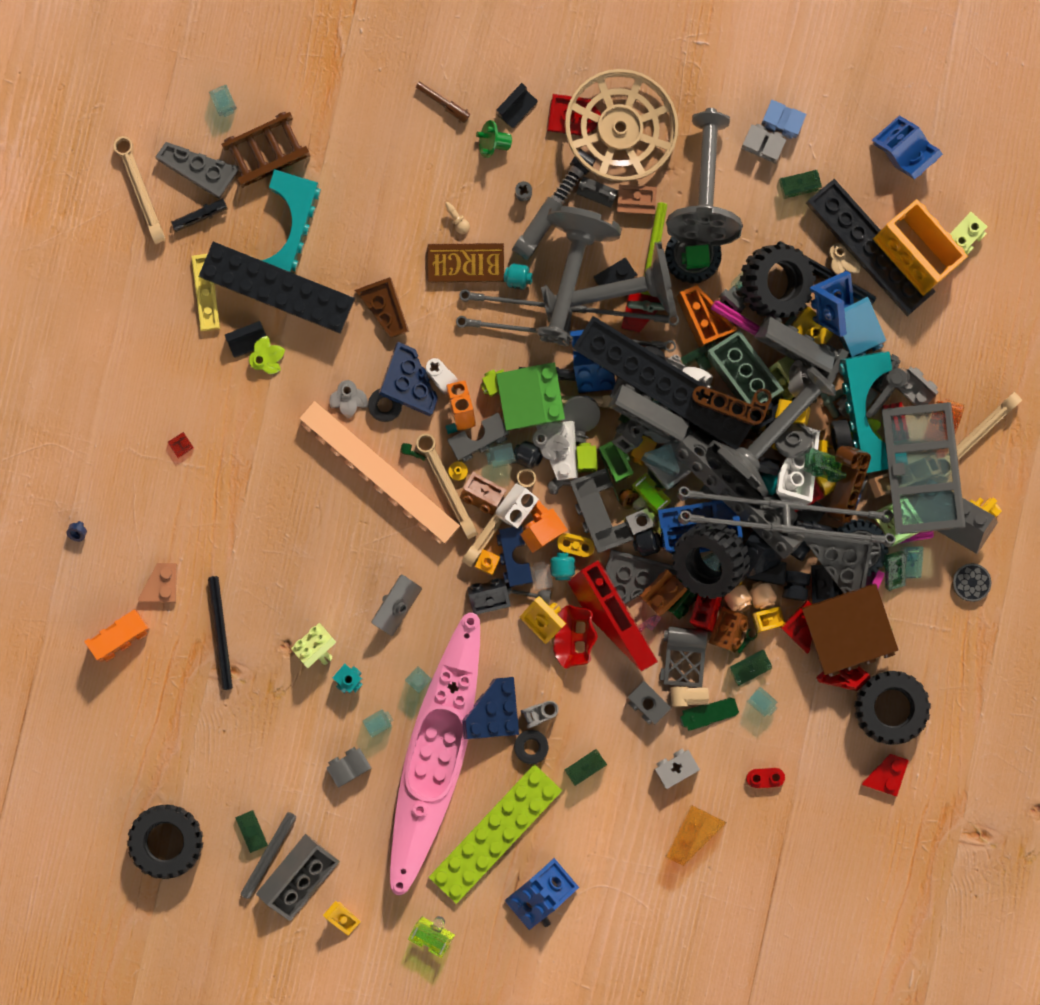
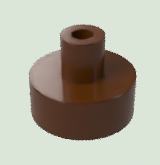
M633 489L622 490L619 493V502L625 509L633 508L639 501V495Z

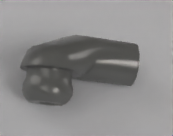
M555 477L548 484V492L556 495L558 489L562 486H571L570 481L574 479L559 481Z

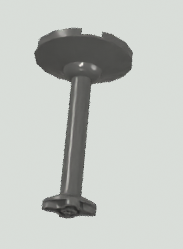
M707 108L703 112L692 115L693 125L703 130L698 205L677 209L668 216L666 225L668 234L677 241L696 246L697 241L712 242V246H721L732 243L740 238L743 223L741 218L733 212L713 206L718 131L729 126L730 116L717 112L715 108Z
M562 206L560 211H553V208L549 209L547 221L552 226L566 233L567 238L572 243L550 324L546 327L536 328V333L540 335L541 341L557 343L562 346H569L570 342H572L573 338L564 331V326L586 246L592 245L595 241L612 242L618 240L622 228L615 221H612L611 225L601 220V214L582 208Z
M662 242L654 243L651 267L645 271V276L576 290L573 293L570 307L648 291L651 296L659 299L670 318L676 317V306ZM545 285L541 287L548 322H550L557 295H554L549 287Z
M813 366L806 370L811 381L808 386L748 449L740 447L735 450L715 440L708 445L755 491L757 489L763 498L769 492L758 471L760 468L758 459L821 393L831 396L836 395L835 386Z

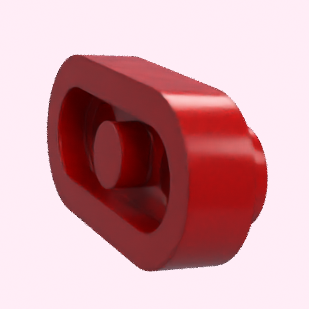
M779 768L752 769L748 772L746 781L752 788L779 787L785 781V774ZM774 774L779 775L778 781L772 779ZM754 775H758L760 777L759 782L753 781Z

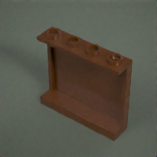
M875 583L801 608L824 675L828 674L829 677L840 674L839 670L845 668L848 671L858 668L860 663L871 664L877 661L876 658L894 656L895 651L899 650Z

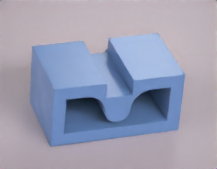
M771 100L761 124L765 125L764 127L769 131L774 132L777 130L782 132V135L786 138H797L807 114Z

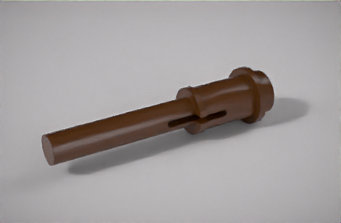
M418 82L416 88L446 108L445 111L459 119L458 122L465 123L470 116L468 109L464 110L453 101L449 102L422 82Z

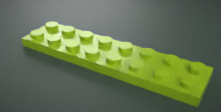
M534 764L435 869L429 878L457 904L563 790Z

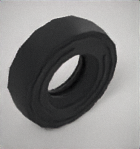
M377 389L369 398V412L378 421H393L399 416L402 404L391 400L393 404L391 410L388 412L380 411L378 402L386 397L379 395L380 389Z
M526 730L516 738L514 749L518 759L523 763L537 764L546 757L549 746L546 737L541 732ZM531 739L539 744L538 752L533 755L527 754L524 750L525 742Z

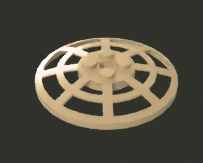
M614 69L600 72L590 77L575 91L565 114V132L569 147L574 156L590 172L611 181H635L654 173L669 158L678 136V119L673 102L657 82L633 70ZM609 77H627L635 79L631 90L622 88L608 90L604 79ZM597 82L601 93L596 95L587 104L586 108L576 104L578 97L583 91ZM642 83L653 89L665 105L654 109L646 98L638 94ZM626 95L628 98L625 105H614L610 96ZM603 99L607 109L604 110L601 116L591 112L593 106ZM635 99L644 105L648 113L640 116L632 108ZM572 110L582 115L581 134L583 138L575 141L572 140L570 130ZM666 112L669 113L671 122L669 142L658 139L660 129L658 116ZM587 118L597 123L598 133L588 136L586 128ZM651 119L653 122V137L643 134V123ZM622 123L625 126V131H617L615 124ZM601 140L608 147L605 156L601 155L591 143ZM638 141L649 144L648 148L637 157L633 146ZM586 145L588 150L602 161L600 170L598 171L590 166L581 157L576 148ZM655 146L666 149L664 155L654 166L646 171L643 169L640 161L644 160L653 151ZM615 150H625L630 160L618 161L612 160ZM609 165H633L637 175L619 177L606 173Z

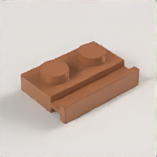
M619 185L617 213L655 216L657 187Z

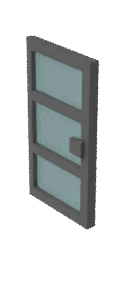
M951 402L882 409L895 534L965 528Z

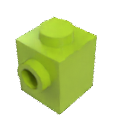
M503 369L497 372L491 370L485 373V377L482 378L481 388L484 394H489L490 398L499 394L496 374L504 372Z
M591 443L579 444L576 447L577 472H596L598 468L596 445L591 446Z

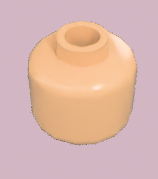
M756 582L749 591L752 596V604L756 609L764 611L775 605L774 602L777 600V596L770 583Z
M738 585L724 596L725 602L733 611L743 613L752 606V596L744 585Z

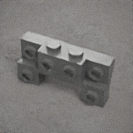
M606 468L570 481L578 503L575 505L578 515L583 516L585 522L582 523L585 533L590 534L597 553L634 540L627 522L612 526L599 492L612 487Z

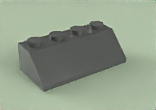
M776 316L764 318L754 337L755 339L794 361L800 360L802 365L807 368L813 366L821 374H831L835 353L830 351V347L825 344L819 345L815 343V339L807 334L801 335L794 326L788 325L787 327Z
M628 384L618 387L608 407L674 444L684 440L689 425L688 421L680 415L668 411L669 409L661 403L657 405L652 402L650 396L644 393L642 395L636 393V389Z
M929 479V481L927 482L926 485H928V484H938V483H936V482H934L933 480ZM942 491L919 495L914 510L923 523L957 520L954 492ZM962 498L966 527L962 529L939 530L938 532L978 554L998 521L994 515Z
M305 834L258 890L256 895L270 908L291 921L340 861L318 842Z

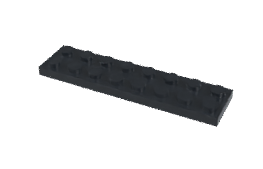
M835 179L806 202L808 207L907 317L936 292L932 288L923 296L873 240L881 230Z
M214 241L198 276L201 279L339 334L342 333L355 301L354 297Z

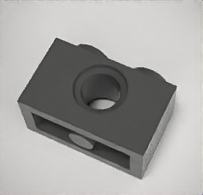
M645 681L627 697L630 700L628 704L635 711L639 709L643 713L641 717L649 725L651 723L655 725L671 709ZM645 699L653 701L652 709H644L642 703Z

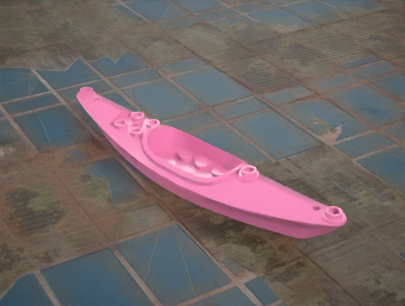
M474 613L464 615L455 629L429 685L409 742L397 799L391 853L390 886L396 895L405 894L416 878L444 818L461 771L468 739L464 740L462 720L474 707L478 676L480 619ZM456 683L459 690L455 691V693H450L449 684Z

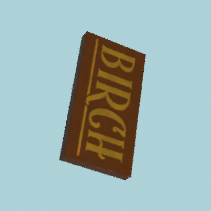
M504 243L428 244V283L504 282Z

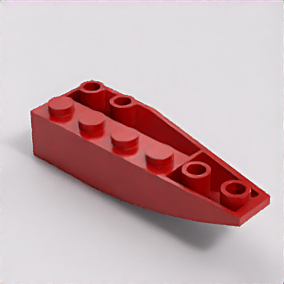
M596 561L582 569L568 581L582 608H586L593 613L591 620L641 672L658 663L600 561Z

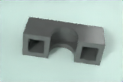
M499 413L481 421L485 430L482 439L473 441L463 431L447 440L458 461L463 460V462H466L473 458L472 454L478 451L483 453L490 449L489 445L495 442L500 444L507 440L506 436L509 435L508 430L506 431Z

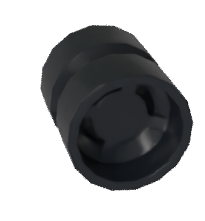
M786 571L785 582L787 586L783 588L782 598L807 601L808 590L806 586L810 583L811 574Z

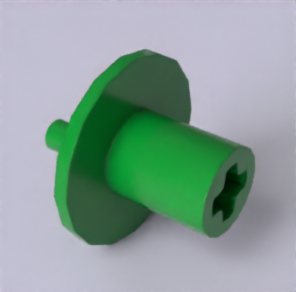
M493 120L486 121L481 132H476V137H479L480 154L484 158L491 157L495 149L508 151L511 148V134L498 132L497 125Z

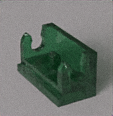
M818 170L779 178L783 199L820 191L822 188Z
M763 649L728 668L737 685L740 686L772 669V664Z
M595 749L564 771L574 786L605 767L607 763L599 751Z

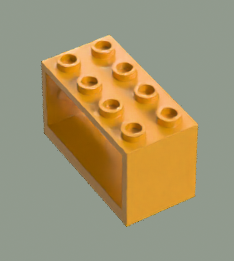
M917 199L887 223L873 238L923 296L968 257L964 249L957 245L952 236L941 227L938 220ZM904 219L946 266L941 275L896 226L898 222Z

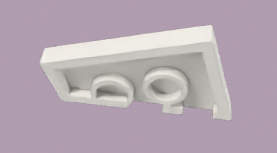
M559 422L565 425L560 435L566 438L570 446L565 450L556 451V459L550 460L557 480L577 479L574 422ZM548 424L536 426L537 430L545 429ZM541 435L540 437L543 442L545 440V437Z

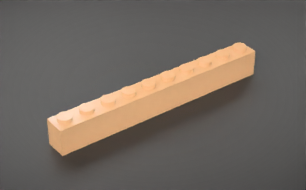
M315 401L299 418L304 429L308 432L314 431L317 434L315 438L323 445L328 443L331 446L330 451L337 457L343 456L346 459L344 461L346 465L352 470L354 467L360 471L358 475L366 482L371 480L375 484L373 488L380 494L385 492L389 496L387 500L395 507L399 504L404 509L402 513L409 519L414 517L418 521L417 525L423 531L428 529L433 534L431 537L438 544L441 542L446 544L460 528L459 524Z

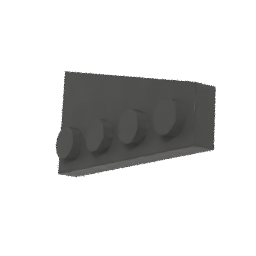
M165 142L155 156L156 160L218 199L221 198L239 172V167L236 165L232 166L224 161L206 157V155L191 152L189 149Z

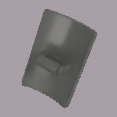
M401 574L389 594L383 596V603L371 623L390 636H393L421 592L422 587Z

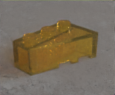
M690 805L665 857L684 866L727 822Z

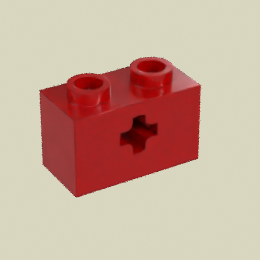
M698 594L690 623L694 627L713 631L723 597L710 599L708 596L704 598Z

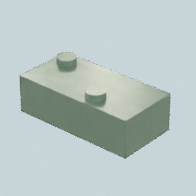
M740 330L708 350L707 359L737 399L750 404L754 393L759 389H767L771 393V402L774 400L778 401L783 397L784 389ZM759 393L757 400L762 403L767 401V396Z

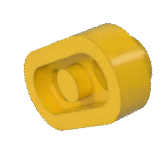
M564 533L557 540L559 550L572 555L589 557L595 550V545L589 538ZM569 540L570 546L565 547L563 541ZM582 545H588L589 550L583 551L581 548Z

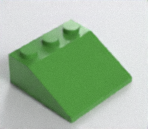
M555 362L496 374L506 431L565 420Z

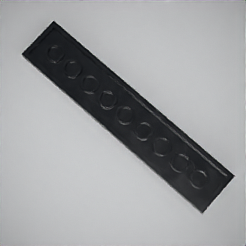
M592 316L572 348L735 450L740 447L753 426L695 404L691 398L692 392L695 388L699 386L707 387L706 385ZM703 391L696 393L698 400L702 398L708 399L707 404H709L713 396L710 394L709 397L703 395ZM715 398L714 405L719 408L723 407V399ZM735 404L732 406V411L735 414H741L742 408ZM750 413V418L756 421L757 417Z

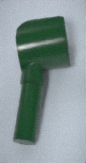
M403 443L401 445L402 454L411 455L425 461V456L411 451V444Z
M748 629L745 633V639L737 649V652L741 654L746 645L757 638L758 633L751 638L748 635L751 629Z

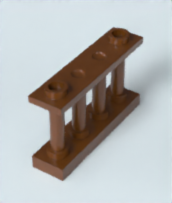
M290 112L279 113L275 116L276 119L237 137L230 136L221 144L224 151L230 149L241 174L237 179L242 188L272 175L274 169L280 171L311 156L307 146L302 147L299 145L288 121L292 120L293 117ZM282 125L293 148L292 153L287 155L282 154L271 129ZM262 133L265 134L275 155V160L270 163L265 162L254 137ZM245 141L248 142L258 163L257 169L253 171L247 169L237 148V145Z

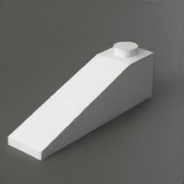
M809 428L813 436V445L806 455L798 458H786L778 474L776 490L782 501L803 503L804 505L812 502L820 436L819 430Z

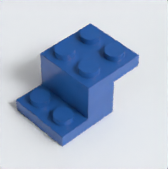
M900 115L872 139L876 147L885 151L895 168L914 180L943 155L940 149L928 142L920 127Z
M584 330L570 331V335L573 338L572 347H574ZM573 350V366L578 392L612 390L616 383L615 375Z

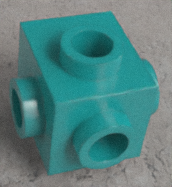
M345 663L332 677L338 683L336 687L344 694L347 691L350 694L352 691L356 693L363 685L361 683L363 678L360 677L362 673L355 666L350 668ZM349 676L352 677L351 683L346 682V678Z

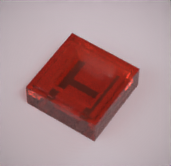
M184 432L168 441L178 459L194 449Z

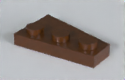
M391 277L355 290L390 338L409 332Z

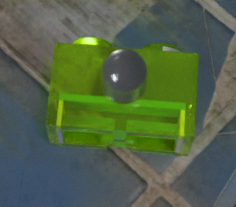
M647 473L631 485V488L639 495V498L633 502L632 507L635 511L639 512L648 506L657 516L658 510L665 509L672 501L662 490L658 492L654 488L657 484Z
M421 916L416 922L408 940L420 947L426 945L429 947V952L442 958L448 951L455 934L443 928L445 925L443 917L438 916L432 922Z

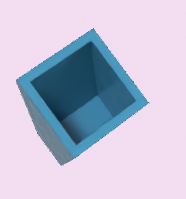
M866 297L844 308L847 334L839 337L844 349L849 352L848 357L866 355L865 352L871 349L875 352L883 348L882 344L885 343L886 338L869 298Z

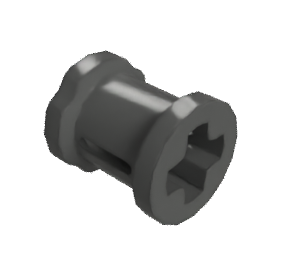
M522 181L516 185V198L522 202L528 201L531 198L532 187L528 182ZM526 188L528 194L524 193L521 195L520 189L524 190Z

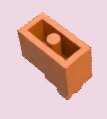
M538 500L530 511L534 520L524 526L526 530L520 535L531 552L534 553L564 534L567 528L553 508L548 510Z

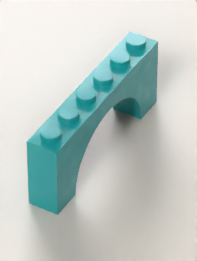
M274 169L269 189L281 196L290 207L292 228L289 238L282 249L272 257L261 261L292 273L297 270L299 261L296 259L298 253L301 254L303 251L304 243L302 240L304 235H308L310 225H308L309 217L313 218L316 207L313 205L315 199H319L321 189L318 182Z
M882 351L840 359L839 372L843 375L844 380L842 390L847 398L845 408L850 416L848 425L850 432L853 434V447L871 455L867 473L888 469L886 444L873 433L867 421L865 409L867 394L874 381L882 374L892 370L890 352ZM906 453L895 454L896 464L904 463V466L908 465Z

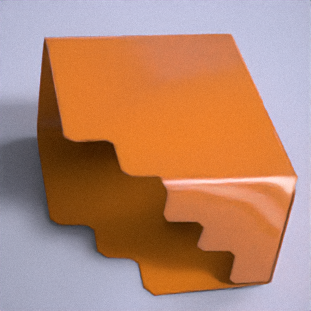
M466 380L447 384V397L457 430L461 431L474 427L476 425L474 410ZM454 387L455 390L460 388L464 392L460 395H455L451 392V388ZM460 399H465L468 401L469 406L465 410H458L455 407V403Z

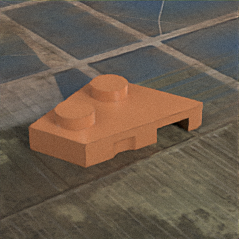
M157 563L138 601L176 602L177 564Z

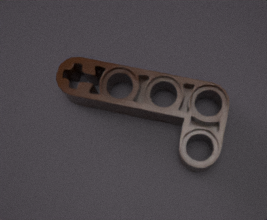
M704 386L695 388L691 395L692 401L695 404L753 426L759 425L764 420L772 398L771 393L767 389H759L754 393L749 404ZM703 391L704 396L709 397L710 394L713 396L709 404H707L708 399L702 398L698 400L696 393ZM759 393L767 396L765 403H760L757 400ZM717 397L722 398L724 401L723 407H716L714 399ZM735 404L742 407L741 414L733 413L732 406ZM752 411H757L760 414L759 421H753L750 418Z
M841 446L836 452L835 460L841 463L842 467L829 508L854 510L871 461V455L855 447ZM827 512L828 517L844 524L849 522L853 516Z

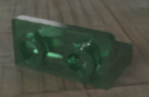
M811 448L805 455L804 471L811 473L812 476L823 477L833 483L846 477V473L841 471L842 464L836 462L835 456Z

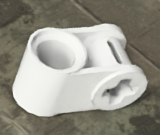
M433 358L427 362V374L440 391L446 395V385L459 382V380L439 359ZM431 364H433L434 366L436 364L439 365L438 372H436L435 370L430 371Z

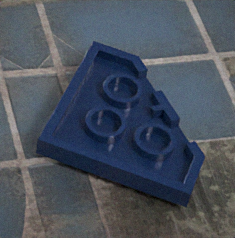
M397 342L378 394L427 416L433 414L438 400L436 392L433 391L429 383L430 379L425 368L420 364L416 349Z
M514 677L496 678L491 681L485 693H482L473 705V709L462 720L464 740L519 735Z

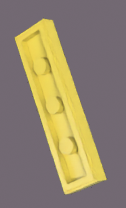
M207 254L192 256L201 332L220 329L215 284L198 277Z

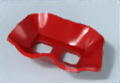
M566 605L558 614L566 624L555 635L553 652L559 664L563 668L568 669L573 666L588 664L591 661L590 652L597 641L598 635L592 625L593 613L590 610ZM577 622H585L584 633H576ZM577 641H584L585 650L583 653L575 651V643Z

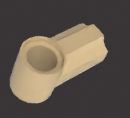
M670 687L671 707L709 704L708 688Z

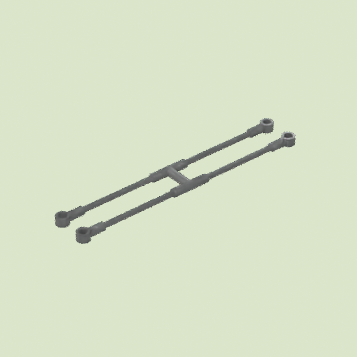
M466 289L462 290L459 294L460 299L464 302L469 300H487L545 307L544 302L485 296V294L471 293ZM468 293L469 296L468 298L464 299L462 298V294ZM579 305L569 308L564 331L570 335L572 312H589L654 320V322L669 323L671 326L678 325L679 317L676 316V323H671L670 317L667 315L638 314L587 308V306ZM459 316L456 319V324L460 328L466 326L490 327L536 333V328L481 322V320L467 319L465 316ZM460 319H465V324L460 325L458 322ZM633 340L642 346H655L669 353L674 352L676 349V344L672 340L667 342ZM669 343L674 345V348L671 350L666 347Z
M681 487L677 492L678 499L682 501L687 500V498H706L768 505L773 508H782L783 524L771 523L769 525L706 518L700 515H692L688 511H682L678 521L683 525L689 522H707L770 529V531L803 535L807 533L869 540L870 542L883 543L886 547H891L896 540L895 536L891 533H887L885 536L872 534L869 536L806 529L805 527L791 525L790 509L867 516L872 519H880L883 523H889L893 518V513L888 509L883 512H865L804 505L803 503L771 499L767 501L705 494L700 491H691L687 487Z

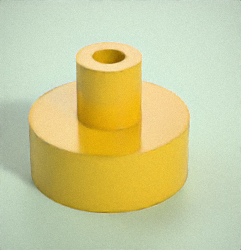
M457 461L450 465L449 475L453 480L462 481L467 477L468 469L463 462Z

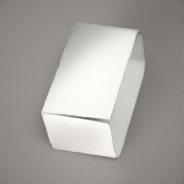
M516 483L497 508L496 515L506 524L518 529L539 499L525 487ZM525 494H530V499L523 506L521 504L522 497ZM516 509L520 510L512 522L510 520V513Z

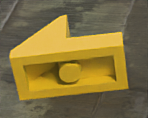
M337 901L323 914L329 922L348 936L361 922L342 903Z

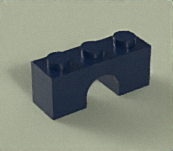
M522 525L518 529L515 527L500 529V534L496 535L498 546L503 548L500 558L502 565L506 564L507 572L503 573L505 583H509L510 587L533 583L529 563L518 564L512 558V553L517 547L525 546V541L520 535L523 532Z

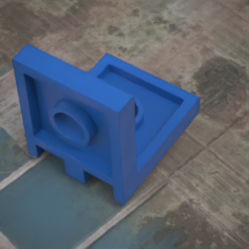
M848 271L810 287V291L815 294V299L811 300V307L816 310L817 314L813 317V321L839 337L847 334L844 308L854 304L851 273Z
M553 858L504 901L530 930L555 911L579 886L558 861ZM552 880L557 884V887L553 885Z

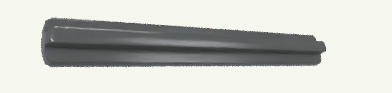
M287 812L241 892V896L249 899L293 825L296 819V815Z

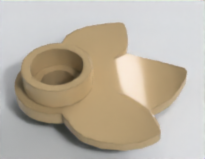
M836 243L830 247L831 269L836 275L843 273L845 270L856 274L860 272V263L842 244Z

